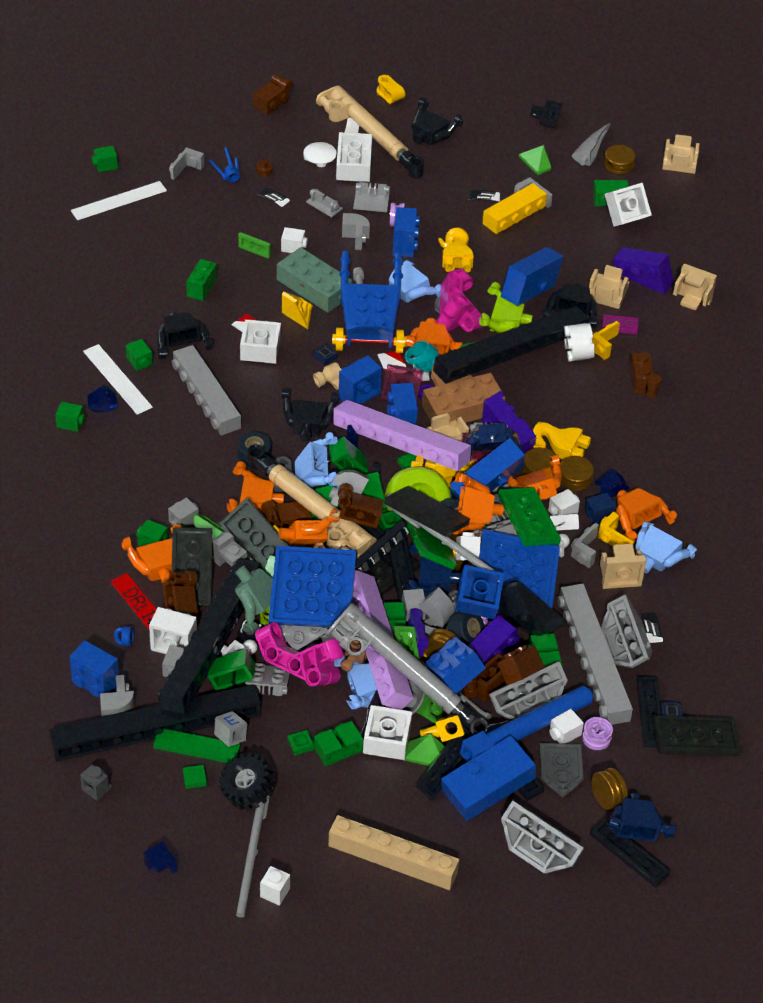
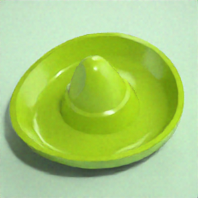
M409 467L400 470L390 479L385 493L386 497L388 494L395 493L409 486L438 502L452 498L450 488L445 479L434 470L425 467Z

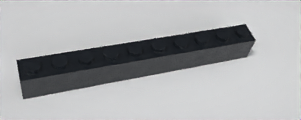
M577 306L567 308L558 313H553L547 317L441 354L435 358L433 371L447 384L567 338L564 334V326L587 324L589 317Z
M238 558L235 565L231 567L230 574L224 579L222 587L216 593L213 603L208 606L206 615L200 620L196 632H193L189 644L184 647L182 656L176 661L172 673L167 676L165 685L158 692V700H160L162 710L181 714L186 713L244 611V606L235 592V588L241 582L235 572L240 567L245 566L251 573L261 568V562Z
M254 684L194 697L185 714L162 710L160 704L49 729L51 745L55 760L61 761L155 740L156 735L163 732L162 728L186 733L215 726V717L231 711L235 712L243 720L261 716L260 700Z

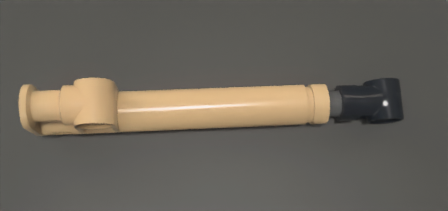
M341 86L332 87L317 96L316 103L324 107L331 121L339 122L351 117L368 134H372V138L391 156L409 170L408 174L411 178L418 179L423 176L424 159L414 156L408 151V148Z
M256 444L248 448V466L251 469L259 470L264 475L269 476L270 481L320 520L329 517L333 509L338 510V512L332 514V517H339L340 510L284 466L281 464L277 465L276 461L264 453L262 446ZM341 518L337 523L332 522L329 526L331 529L327 531V549L356 550V560L377 542L374 536L357 523Z

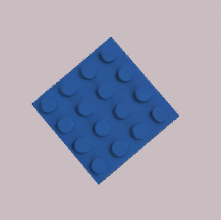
M483 529L479 559L495 571L504 573L502 586L518 582L552 609L560 546L538 545L524 547L517 536Z
M276 546L269 624L276 622L278 625L330 628L352 603L357 551Z

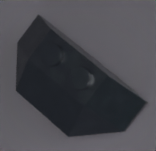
M514 582L502 586L497 612L521 631L531 635L542 636L567 625V620L520 583Z

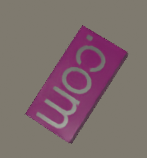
M603 314L602 329L608 324L618 321L620 323L618 333L637 335L639 318Z

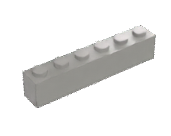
M191 345L173 351V368L178 370L181 380L186 382L189 392L194 394L197 404L202 406L204 415L211 420L212 427L215 430L217 429L220 435L241 429V415L195 347Z

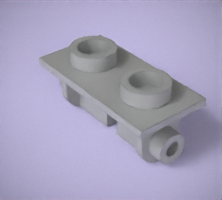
M318 189L310 191L311 198L306 203L332 218L343 210L338 201L328 196L324 197L325 194L321 193Z

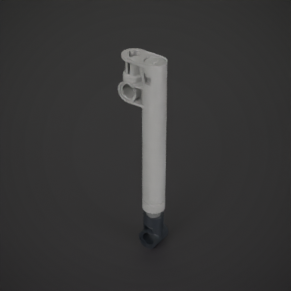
M351 603L325 633L327 636L332 635L340 642L339 645L351 656L361 655L370 645L439 707H442L447 714L452 712L455 716L458 715L461 724L473 735L477 734L473 729L477 721L484 724V732L489 725L485 719L468 705L464 706L460 702L462 700L460 696L453 693L452 689L355 604ZM352 641H358L361 644L359 652H352L349 645Z

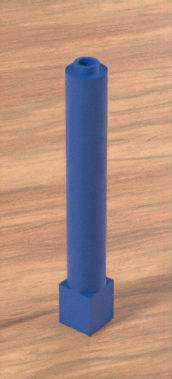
M580 686L486 734L484 731H481L463 740L460 754L468 762L510 735L517 742L549 726L553 718L569 709L576 712L592 704L593 694L589 688Z

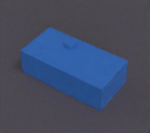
M546 247L509 266L501 297L519 306L554 287L564 256Z
M509 438L464 474L487 486L491 493L498 486L503 487L507 484L509 478L525 466V455L513 440ZM453 481L450 484L453 498H460L461 486H465L463 482Z
M510 735L441 778L442 792L467 822L536 778V765Z

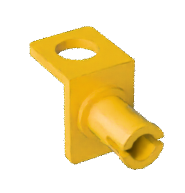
M458 715L446 719L442 717L435 722V726L420 730L421 737L432 734L435 738L441 737L442 742L465 734ZM449 722L457 725L456 733L450 734L447 725Z

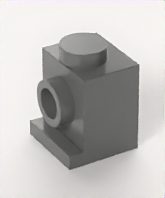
M91 765L80 775L82 790L96 801L112 788V785L108 783L107 773L100 767Z

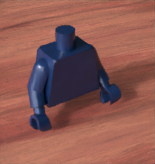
M505 423L478 425L466 439V444L471 445L470 461H472L471 456L474 449L475 451L495 450L509 438L522 451V445H520L516 431L508 428Z
M413 542V544L410 546L409 552L413 554H419L415 546V543ZM420 556L419 585L416 581L409 580L410 585L406 584L407 590L423 589V591H428L439 587L447 595L450 593L451 584H459L461 573L452 572V569Z
M632 793L628 798L623 799L621 805L614 808L609 819L608 829L616 831V837L656 842L659 833L665 834V838H675L674 830L677 829V825L666 824L656 811L653 802L641 800L639 794Z

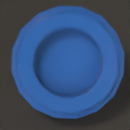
M118 627L114 631V639L117 644L126 647L132 646L134 641V630L132 627Z

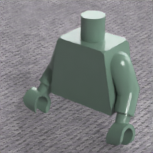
M242 566L235 572L241 580L240 584L235 588V592L245 609L247 623L243 625V630L245 632L250 630L255 632L259 628L258 624L254 622L255 616L264 612L270 605L273 577L261 568L250 573L245 566Z

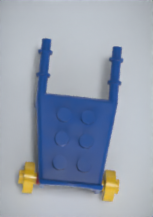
M343 251L340 258L341 271L339 273L341 277L340 305L344 309L347 335H343L344 328H336V334L332 335V345H336V351H343V344L351 347V342L388 343V348L396 346V353H403V347H407L405 346L407 336H404V330H396V337H393L397 311L401 300V279L403 278L401 273V266L403 265L402 254L395 253V259L393 260L394 285L348 284L350 258L349 252Z

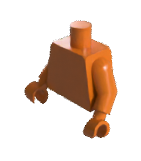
M428 318L426 322H420L419 327L414 328L411 334L407 335L405 346L414 348L413 344L419 341H427L438 349L440 355L448 353L449 349H459L462 346V342H454L446 329V325L436 323L434 318Z
M549 456L552 459L550 461V465L553 467L552 470L549 467L516 477V479L511 476L508 485L510 488L515 486L516 488L535 487L541 500L556 496V489L560 487L562 482L559 456Z
M242 461L236 464L233 473L244 476L240 503L244 499L249 498L261 513V505L266 501H274L276 504L284 503L285 494L274 493V483L272 481L262 479L250 470L247 471L245 469L246 464ZM229 499V504L227 503L228 512L231 513L239 505L236 500Z
M456 474L454 482H463L465 485L461 486L458 513L470 518L469 525L452 534L458 535L460 532L482 529L486 523H491L492 515L502 516L504 506L503 504L494 503L495 495L490 494V489L487 486L468 477L466 474Z
M640 488L631 492L621 490L617 494L618 506L616 507V513L619 515L623 531L626 532L624 536L633 542H636L634 539L638 535L632 529L643 525L645 521L649 522L663 513L667 522L671 525L677 517L675 511L668 510L669 507L661 497L652 495Z
M333 509L329 517L322 520L294 521L289 528L279 529V539L288 540V545L291 547L313 548L316 543L324 544L328 540L327 528L332 522H339L341 517H332V514L338 512V510Z
M172 525L171 532L173 533V528L182 527L180 525ZM130 537L123 539V550L128 551L127 555L132 565L141 574L147 576L150 581L161 579V582L164 583L171 580L169 576L172 572V538L137 547L136 551L131 545Z

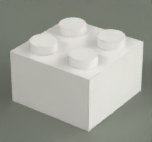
M643 183L605 194L613 226L652 215Z
M245 319L240 343V360L276 363L281 340V323Z
M158 607L149 624L151 650L166 654L170 645L184 648L189 644L193 632L197 630L196 617Z
M371 705L364 735L363 754L405 760L412 712Z

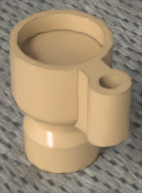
M334 362L325 366L323 372L314 373L313 379L315 384L321 387L326 382H329L336 390H339L340 366Z

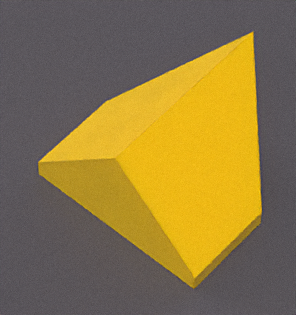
M283 292L282 313L308 329L313 305L299 296Z

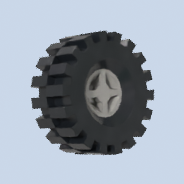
M248 752L247 756L244 753L240 754L239 759L236 756L233 757L231 764L229 762L226 763L227 769H222L221 775L223 777H219L221 784L219 787L223 795L234 807L237 806L240 810H243L244 807L246 810H251L252 806L258 808L260 807V802L265 804L267 802L265 798L273 795L271 789L276 788L274 783L276 776L273 769L258 754L254 755Z

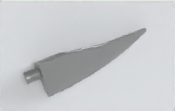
M610 123L590 135L575 150L572 158L582 166H591L597 157L598 149L610 127Z

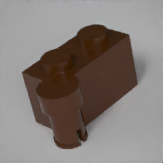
M278 74L273 75L271 82L253 93V107L265 114H269L289 100V91L293 87V82L288 78H282Z
M632 353L630 374L633 393L645 394L647 384L646 395L649 398L657 397L662 378L660 375L653 373L650 353Z
M341 484L338 487L339 517L377 529L382 515L383 500L355 493L350 484Z
M266 501L261 505L262 513L266 516L269 523L279 528H289L294 521L311 520L312 518L310 511L297 501L283 504Z
M194 570L171 572L169 579L175 580H168L162 583L165 608L183 614H190L198 618V606L195 596L197 573Z
M523 645L515 649V651L503 655L504 659L498 662L507 685L523 680L545 668L535 645L529 648Z
M498 653L484 665L486 668L463 688V695L467 698L477 696L487 702L491 699L490 693L507 685L498 666V662L503 660L504 656Z

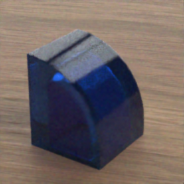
M105 385L87 395L88 409L91 411L102 413L117 408L116 393Z
M613 468L595 482L602 494L608 493L610 497H615L619 491H627L630 488L622 474Z

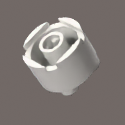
M590 323L564 326V334L567 337L564 339L565 349H569L567 351L568 362L594 358L593 334Z

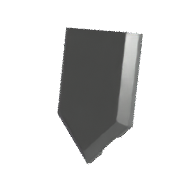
M540 743L541 780L563 798L584 779L582 745Z

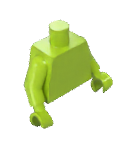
M492 283L487 292L491 295L495 294L497 300L491 319L485 313H482V318L479 317L481 326H488L490 331L503 333L512 328L519 327L521 324L532 322L533 315L524 314V304L516 306L502 298L499 283Z

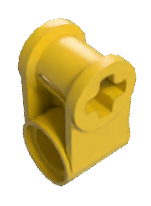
M380 75L378 77L379 87H377V94L385 99L387 103L392 104L405 97L403 87L390 76Z

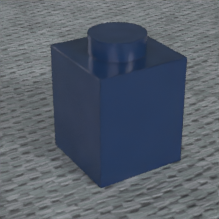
M608 493L586 499L585 513L592 524L600 523L605 516L608 517L616 510V503L610 498Z

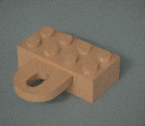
M432 367L431 378L435 387L423 389L422 406L430 421L432 417L448 413L450 415L449 422L457 421L458 417H462L464 422H469L482 418L484 400L500 392L501 389L491 373L475 377L468 375L445 384L436 375Z

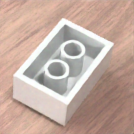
M339 132L336 180L370 182L372 134Z

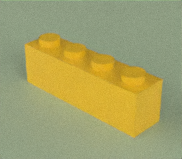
M532 183L484 210L482 224L495 234H498L544 208L547 193Z

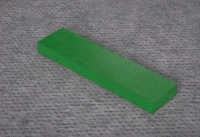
M162 728L163 732L156 735L153 744L154 749L223 763L229 762L230 764L233 762L232 758L235 756L237 758L240 751L239 743L228 747L219 739Z

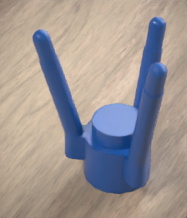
M225 147L229 165L225 168L224 172L211 159L209 162L222 176L224 181L227 180L233 183L241 178L239 161L236 157L235 166H233L228 148Z

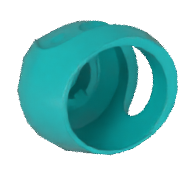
M419 341L413 345L414 348L410 347L406 351L405 359L408 364H414V368L417 371L428 373L432 371L435 358L440 354L438 349L431 343Z

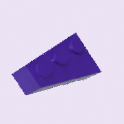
M622 248L613 258L614 267L623 270V277H628L630 280L659 293L665 294L674 283L668 254Z
M500 391L484 400L482 423L483 425H485V422L487 424L505 423L508 425V428L516 431L520 445H522V452L525 455L536 444V435L523 418L519 420L513 412L515 408L512 404L508 406L502 398L504 394Z
M500 615L468 645L484 665L498 653L503 656L522 646L517 629Z

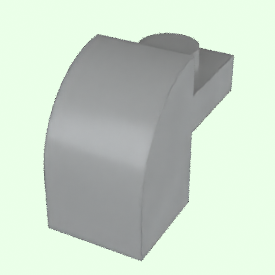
M343 213L342 237L355 238V250H362V243H366V238L369 239V221L359 214Z
M343 470L333 477L332 483L338 486L337 488L333 486L328 496L331 498L330 503L336 507L338 506V487L343 483L350 484L354 489L353 492L362 494L369 480L368 476L355 470Z
M223 532L212 540V560L217 565L221 566L227 562L230 566H233L238 558H247V551L234 541V536L231 533Z
M439 587L431 592L419 605L428 615L422 624L430 627L433 625L442 629L452 614L455 613L452 601Z
M116 675L117 692L100 693L102 717L133 711L135 705L134 691H129V683H125L124 675Z

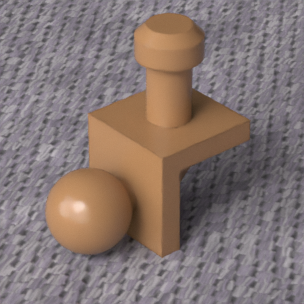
M353 641L350 643L349 648L352 652H359L361 644L358 641ZM345 651V655L348 657L340 665L343 670L351 671L353 668L352 664L355 661L360 664L364 663L367 659L366 652L364 651L359 656H351Z

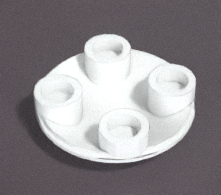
M325 142L311 143L304 149V159L316 164L318 167H325L326 163L333 161L337 154L336 149Z

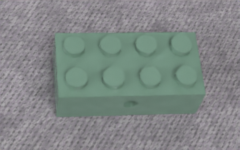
M301 247L277 264V280L327 313L340 305L341 277L339 275L340 272ZM348 278V284H352L350 278Z

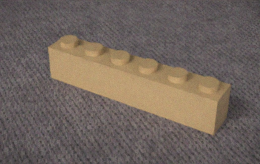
M337 815L329 831V847L444 889H451L458 874V858Z

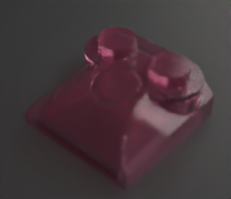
M388 364L380 398L387 400V392H390L391 384L413 383L417 403L423 383L424 370Z

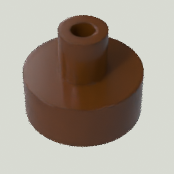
M262 159L256 164V173L259 176L266 177L272 174L273 166L267 159Z

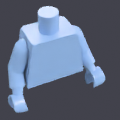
M408 260L404 261L401 266V273L403 274L401 279V299L405 302H410L422 296L434 294L440 298L441 284H437L435 288L430 286L429 279L412 266L415 265ZM394 270L389 277V285H394Z
M328 432L325 435V439L321 438L313 442L310 441L295 460V476L311 488L327 485V483L330 486H338L332 483L336 472H332L328 476L327 447H325V445L338 442L337 437H334L333 433Z
M647 521L643 523L642 529L637 536L635 548L636 550H641L642 555L646 557L644 573H649L652 567L663 571L666 567H671L688 557L694 558L697 548L692 544H689L687 549H682V541L654 527L653 525L655 524Z
M345 656L335 660L334 666L340 667V663L346 660ZM355 661L352 664L353 668L351 671H347V679L353 694L349 696L352 701H347V703L353 710L361 707L367 708L377 690L369 663L364 662L360 664Z

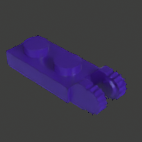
M413 608L410 610V619L407 625L415 628L418 654L423 657L425 648H428L429 639L428 636H425V625L421 621L423 613L420 609Z

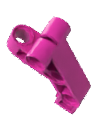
M463 268L450 271L441 284L440 316L436 323L446 325L447 331L454 330L459 326L466 332L484 327L479 323V317L482 318L480 312L462 293L473 286V279Z
M276 622L255 631V637L263 658L268 663L305 680L309 686L336 684L340 680V671L338 667L334 666V661L345 655L342 647L339 645L340 642L335 638L298 652L286 645L281 628Z

